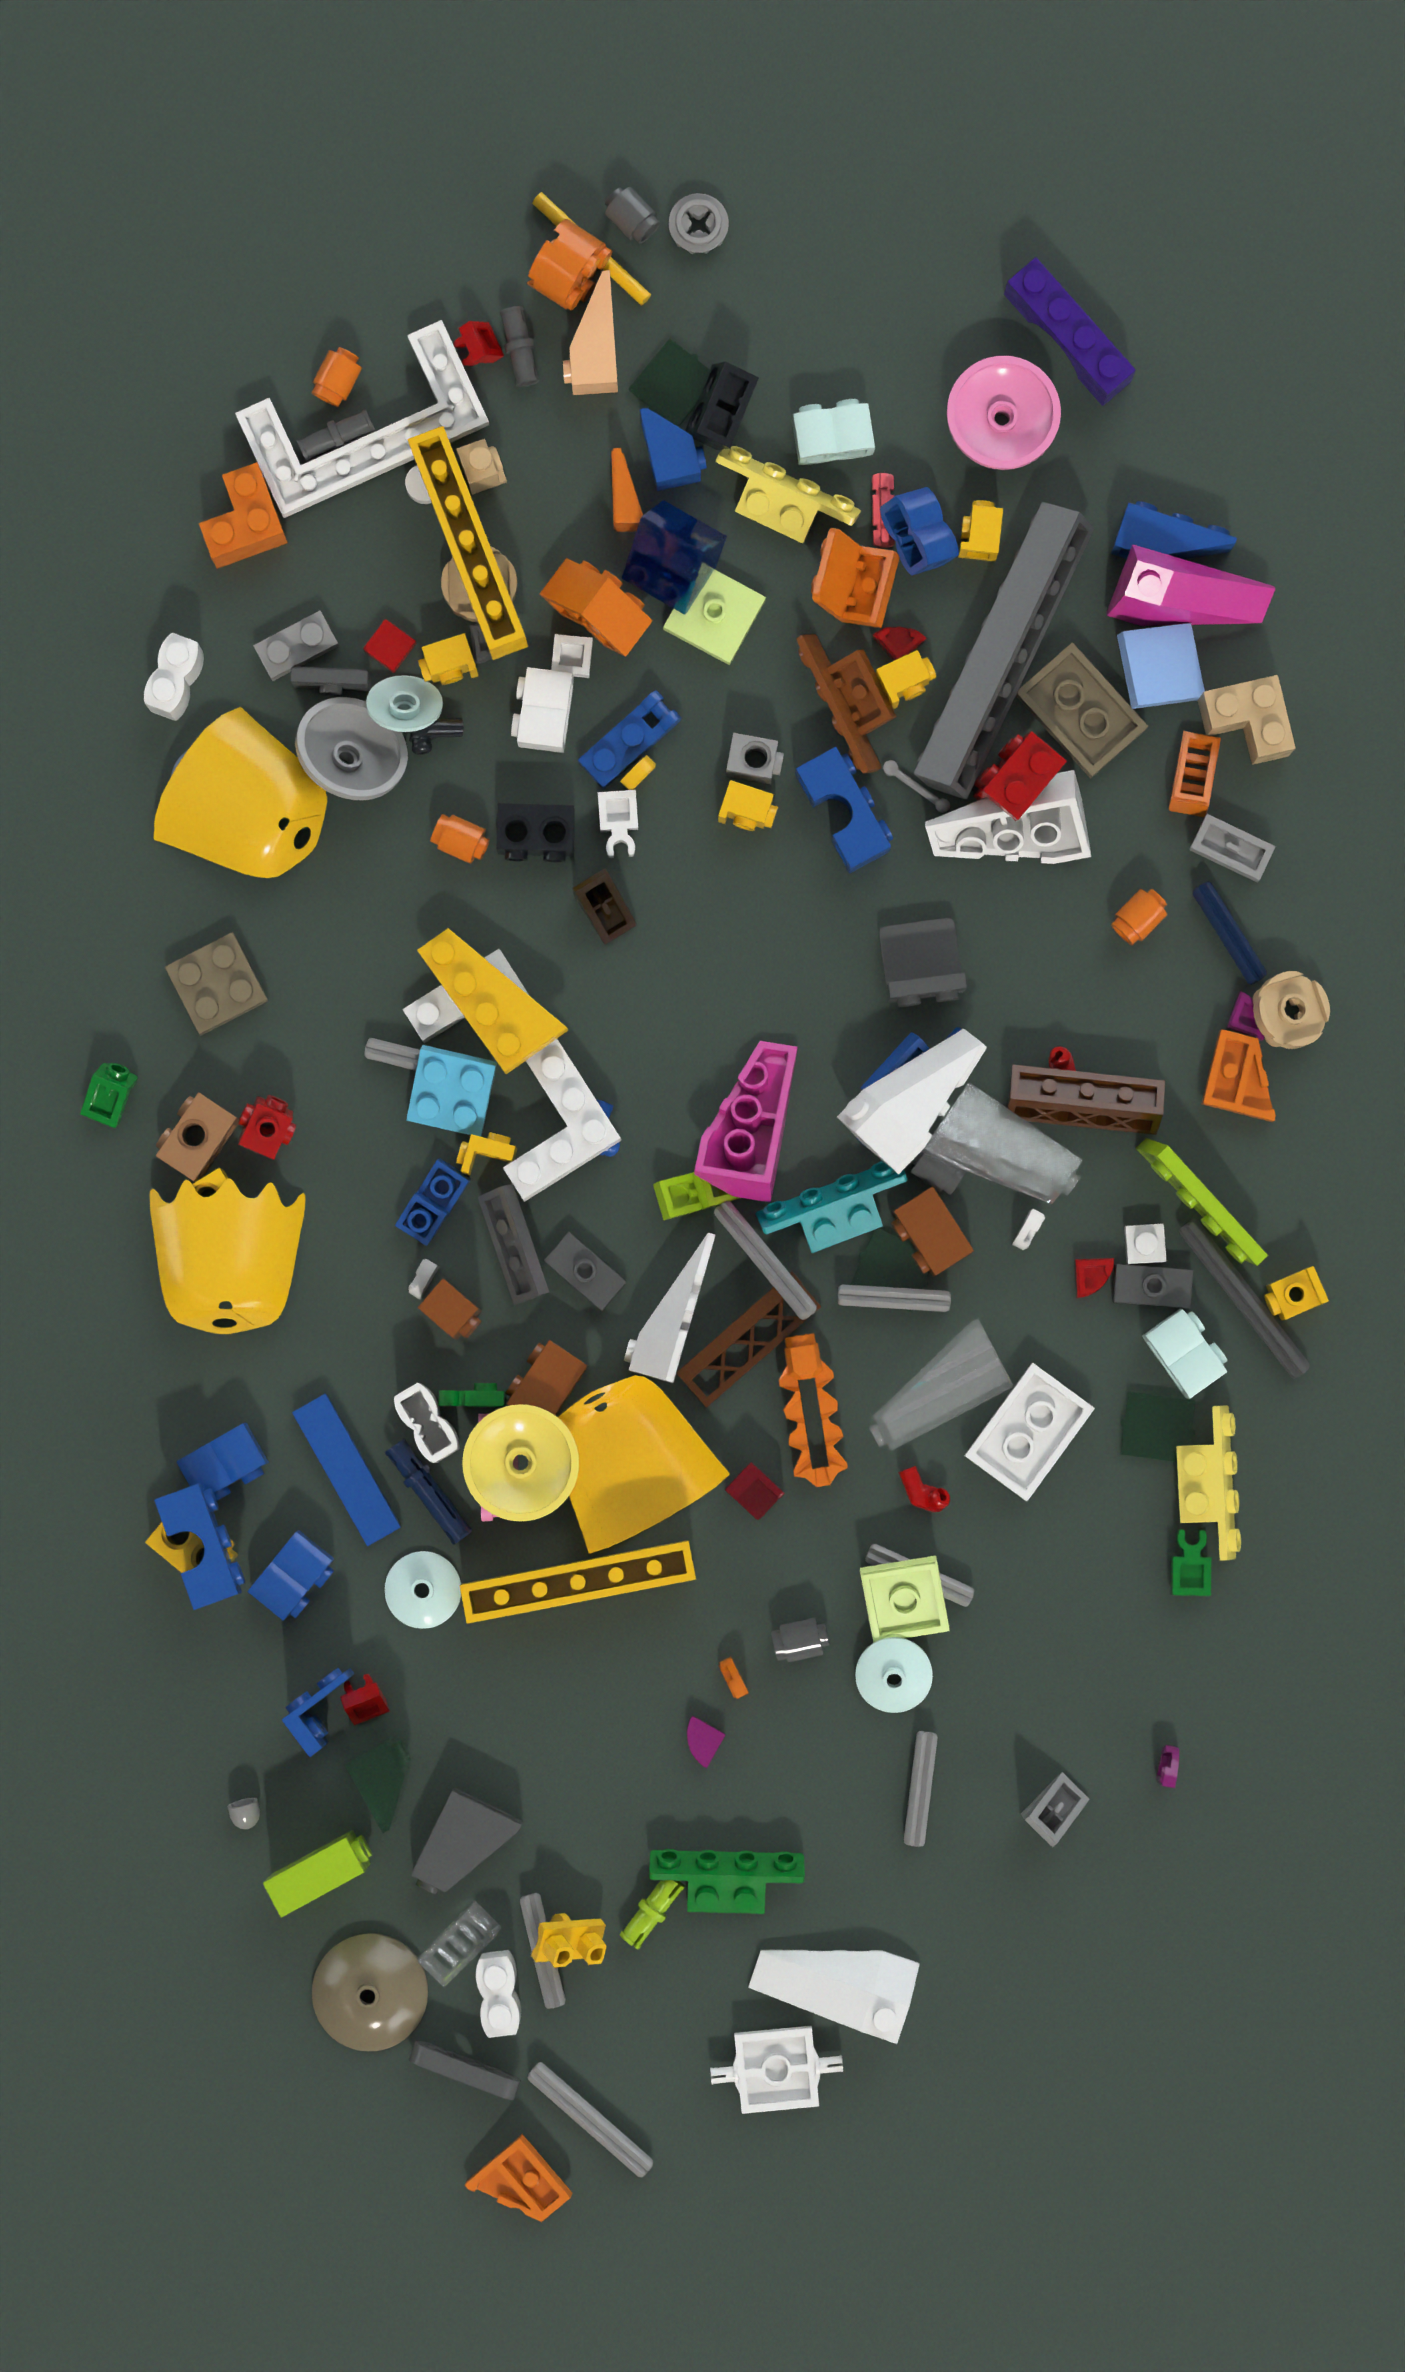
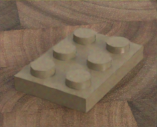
M1073 642L1025 683L1016 694V697L1090 779L1149 727Z

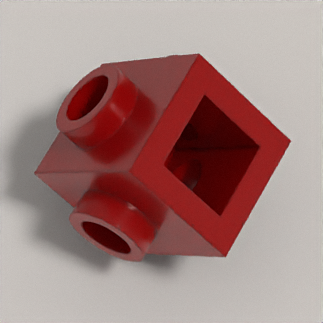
M268 1095L266 1099L257 1096L253 1105L247 1103L238 1121V1124L243 1126L239 1135L238 1145L274 1160L281 1143L289 1144L297 1124L292 1123L293 1111L287 1109L289 1104L271 1095ZM265 1122L272 1123L271 1126H264L262 1124Z

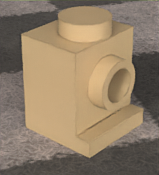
M485 439L456 449L471 495L507 483L497 449L494 446L488 447Z

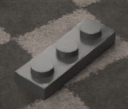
M513 1183L478 1196L513 1304H520L549 1293Z

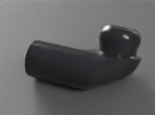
M438 718L430 726L418 731H412L409 739L412 742V752L417 755L428 754L432 750L431 741L438 737H462L464 731L462 718Z

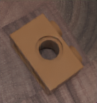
M199 1092L195 1098L189 1096L184 1101L177 1113L181 1119L173 1130L167 1128L156 1144V1147L160 1149L156 1157L194 1182L203 1178L239 1125L237 1117ZM193 1126H201L205 1132L203 1142L197 1146H189L186 1141V1133Z

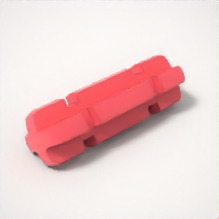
M877 473L872 476V491H876V495H872V526H876V530H873V545L878 548H889L895 545V540L889 535L883 524L880 507L894 497V495H891V491H894V476L889 473Z

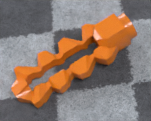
M815 1333L784 1338L786 1366L778 1382L780 1387L795 1392L783 1408L786 1419L797 1422V1427L788 1437V1445L801 1450L793 1469L794 1477L806 1478L816 1487L828 1486L839 1472L848 1468L847 1462L833 1447L844 1437L840 1427L829 1420V1417L838 1411V1401L822 1389L834 1378V1373L820 1358L819 1344L816 1343ZM811 1378L815 1379L828 1466L812 1468L798 1383V1380Z

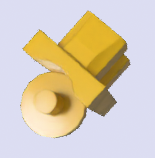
M566 1913L554 1914L550 1922L539 1923L538 1941L536 1947L532 1950L531 1957L535 1962L550 1961L554 1968L566 1967L573 1959H584L588 1965L601 1964L607 1947L602 1940L606 1924L601 1918L571 1921Z

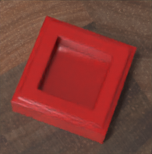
M385 619L364 646L363 651L395 673L417 643L413 638Z

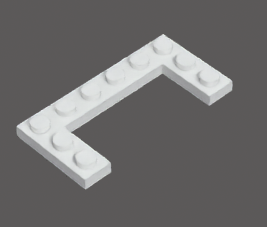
M442 320L407 335L438 403L303 465L299 463L270 398L235 413L283 518L414 460L407 440L409 438L444 426L451 443L489 426L488 418Z
M500 949L485 957L489 963L528 994ZM442 985L402 1009L423 1043L428 1042L465 1018ZM558 1039L530 1057L526 1062L567 1127L503 1167L524 1202L621 1141L620 1136Z

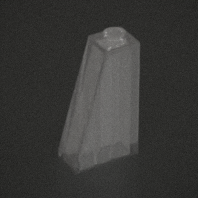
M970 1082L935 1130L926 1147L921 1151L929 1157L1050 1204L1054 1203L1061 1192L1066 1196L1070 1194L1080 1179L1075 1172L1083 1161Z
M978 1318L969 1322L871 1416L875 1424L870 1426L869 1429L879 1448L886 1444L888 1450L892 1451L1014 1387Z

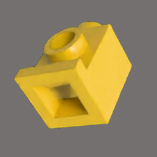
M976 500L972 502L970 516H963L961 539L968 540L967 542L961 541L958 558L996 562L999 553L1003 508H996L995 503L990 501Z
M465 633L421 647L425 658L418 660L425 682L430 680L433 683L441 681L442 685H447L463 678L462 674L470 672L471 678L479 676Z
M918 650L876 669V675L893 709L898 707L899 698L904 696L905 701L920 696L926 692L924 686L928 685L930 680L937 678L929 658L922 659Z
M730 780L718 815V822L725 824L728 817L734 819L733 825L748 831H754L755 827L764 829V826L772 828L778 810L777 806L772 805L774 794Z
M1314 1266L1266 1285L1269 1293L1264 1295L1273 1316L1278 1314L1281 1321L1329 1302ZM1293 1287L1299 1288L1302 1292V1298L1298 1302L1292 1301L1289 1297V1291Z

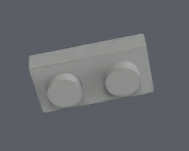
M319 610L253 646L271 680L274 681L290 673L291 668L301 667L339 647V644L322 612Z
M1206 814L1189 850L1258 883L1276 846Z

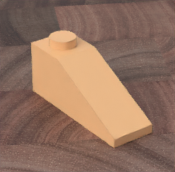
M610 270L602 271L569 347L570 360H563L564 384L572 383L573 395L618 392Z

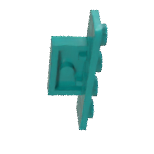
M880 1161L874 1164L871 1169L855 1175H843L834 1183L820 1188L806 1189L799 1196L789 1200L772 1202L755 1214L764 1234H769L800 1222L811 1253L883 1227L872 1194L907 1181L904 1170L898 1174L884 1161Z

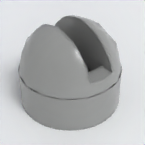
M257 1798L241 1799L227 1806L231 1821L240 1829H250L259 1820L260 1807Z

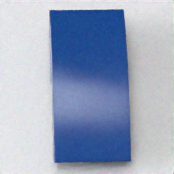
M441 1158L437 1159L419 1190L412 1196L395 1226L425 1246H428L472 1178L463 1174Z

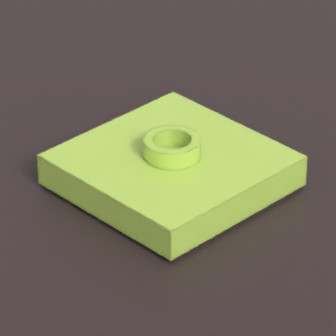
M699 562L667 619L663 630L730 665L765 603L766 597Z
M937 1556L860 1568L873 1643L889 1637L910 1638L950 1631Z

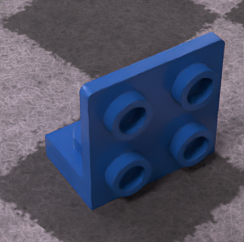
M339 1668L333 1670L316 1683L320 1688L319 1692L311 1696L306 1691L285 1707L289 1714L282 1721L309 1757L329 1743L325 1738L329 1731L316 1714L310 1717L306 1711L352 1677L354 1672L351 1668L344 1673Z

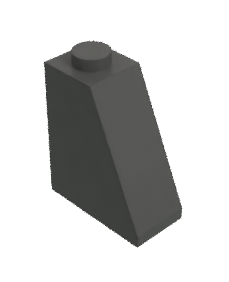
M454 1787L411 1876L417 1878L416 1885L430 1893L437 1894L438 1889L446 1893L518 1833L523 1821Z

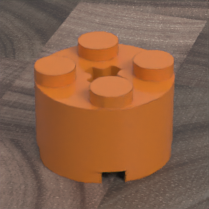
M564 219L554 229L555 232L560 234L557 239H553L551 242L546 240L537 254L528 274L531 280L527 282V285L564 309L573 310L580 300L585 302L593 292L596 283L592 281V278L597 269L602 270L606 266L612 255V250L606 247V243L570 220Z

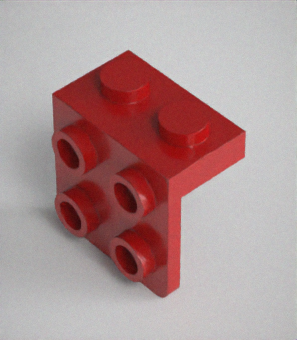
M1031 731L1023 737L1017 734L997 754L1002 759L997 766L993 763L990 768L987 767L976 779L974 785L978 789L973 794V797L978 801L988 797L1011 818L1017 821L1067 760L1034 732Z

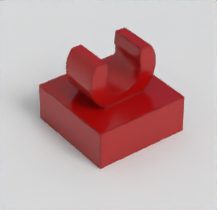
M468 321L458 328L462 337H458L453 342L455 348L461 349L467 347L469 351V356L461 361L463 366H475L478 363H494L504 357L489 322Z
M369 1674L363 1675L365 1687L357 1690L353 1689L349 1681L344 1682L346 1694L340 1696L343 1708L353 1725L390 1712L385 1696Z

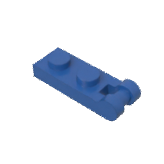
M657 690L650 693L639 706L578 759V763L603 790L681 721L682 717L675 709L670 711L662 702L664 697ZM651 712L660 721L654 728H651L643 720Z

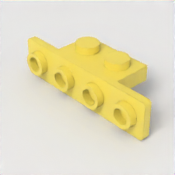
M732 446L728 449H722L715 460L718 464L749 478L735 512L800 543L805 542L818 511L851 526L855 523L861 512L859 508L854 507V502L849 498L838 494L831 496L820 491V486L811 480L804 478L797 480L786 475V470L771 462L763 464L752 459L751 453L743 448Z
M1223 1405L1212 1407L1214 1444L1176 1446L1180 1523L1218 1522L1220 1561L1236 1559V1552H1240L1241 1534L1239 1529H1235L1234 1513L1239 1511V1495L1237 1490H1233L1232 1475L1237 1473V1456L1235 1451H1231L1230 1436L1235 1435L1236 1425L1234 1414L1229 1413V1406Z

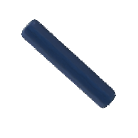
M1208 881L1193 890V896L1247 983L1252 985L1263 979L1267 975V971L1212 883Z

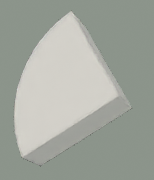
M1033 1208L1029 1210L1012 1245L1022 1250L1027 1249L1036 1231L1038 1232L1045 1219L1044 1214Z
M423 1259L416 1271V1277L408 1287V1293L421 1299L438 1271L439 1266L428 1259Z

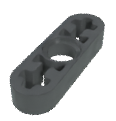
M416 2040L409 2057V2061L417 2066L509 2100H514L521 2082L518 2077L425 2041Z

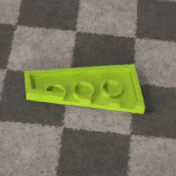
M1145 1138L1135 1148L1151 1164V1168L1164 1181H1168L1177 1190L1176 1195L1190 1209L1194 1208L1203 1217L1201 1219L1202 1224L1213 1235L1218 1236L1220 1234L1228 1243L1225 1247L1226 1250L1239 1263L1242 1264L1244 1261L1258 1266L1268 1256L1168 1145Z

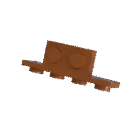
M802 634L796 638L800 646L798 649L800 659L806 667L811 669L817 681L815 682L816 691L820 698L828 703L833 713L832 723L837 732L845 737L849 745L848 754L851 761L862 773H872L882 768L866 734L897 716L864 649L856 650L831 665L817 635Z

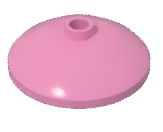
M1014 356L989 357L970 366L955 382L947 403L948 428L958 448L972 461L992 469H1015L1038 459L1052 444L1061 418L1059 396L1050 378L1033 363ZM999 414L1005 415L1008 418V423L999 425L995 421V416Z

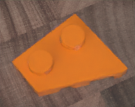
M1223 1029L1219 1030L1201 1102L1202 1105L1269 1122L1275 1121L1276 1114L1271 1104L1268 1091L1269 1083L1266 1071L1263 1069L1262 1052L1258 1038Z
M523 2134L471 2176L464 2184L467 2189L473 2192L477 2189L497 2198L498 2203L509 2208H518L525 2215L540 2222L544 2221L569 2200L573 2194Z

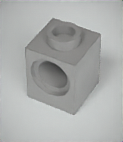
M733 733L726 776L771 785L772 774L780 776L784 753L777 752L778 741ZM752 751H759L765 755L767 761L760 768H752L745 761L746 755Z

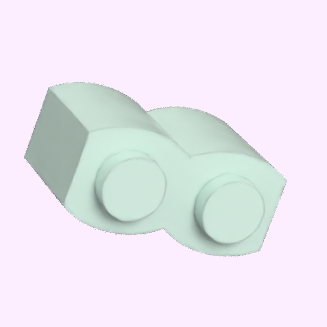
M846 399L837 402V407L831 409H822L820 404L800 407L799 412L793 414L792 418L798 464L811 465L873 455L875 444L868 403L859 404L858 399Z
M1179 1309L1143 1334L1142 1337L1185 1398L1190 1399L1227 1373L1223 1366L1227 1362V1358L1216 1343L1208 1345L1201 1335L1205 1328L1195 1313L1191 1311L1186 1314L1183 1309Z

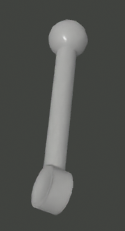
M889 760L884 763L883 771L887 776H896L935 804L938 812L945 813L950 809V802L947 799H939L898 769L895 761Z

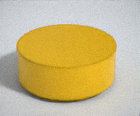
M646 755L620 782L628 790H633L654 770L656 763Z

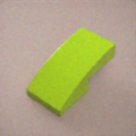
M694 1172L653 1184L663 1220L718 1206L726 1201L731 1202L740 1199V1197L731 1196L694 1175Z

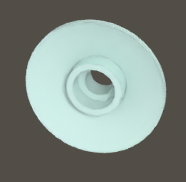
M401 675L386 678L375 684L367 695L366 707L370 717L380 726L398 732H412L430 726L439 718L443 708V700L439 690L430 682H425L424 679L414 676Z
M427 1551L414 1552L398 1560L389 1571L385 1582V1599L392 1614L402 1623L414 1628H432L445 1622L456 1611L461 1599L459 1586L461 1585V1580L455 1567L443 1556ZM419 1583H425L429 1587V1594L425 1598H420L415 1593V1587Z
M899 1637L880 1639L868 1646L861 1654L855 1672L858 1690L865 1701L878 1710L890 1713L904 1712L921 1703L931 1688L933 1677L930 1660L923 1649L914 1642ZM891 1674H898L902 1679L900 1683L892 1685L887 1681V1678Z

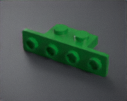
M651 1850L649 1879L688 1881L687 1912L765 1914L766 1883H804V1854L786 1851L764 1853L752 1851Z

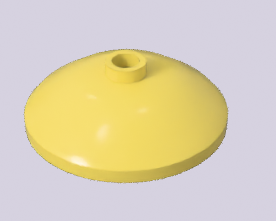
M519 1404L506 1406L491 1412L474 1427L465 1444L462 1467L464 1479L471 1495L485 1510L506 1520L531 1521L552 1513L568 1498L577 1480L579 1454L571 1432L559 1418L542 1408ZM517 1455H524L528 1459V1466L523 1470H518L513 1465V1460Z

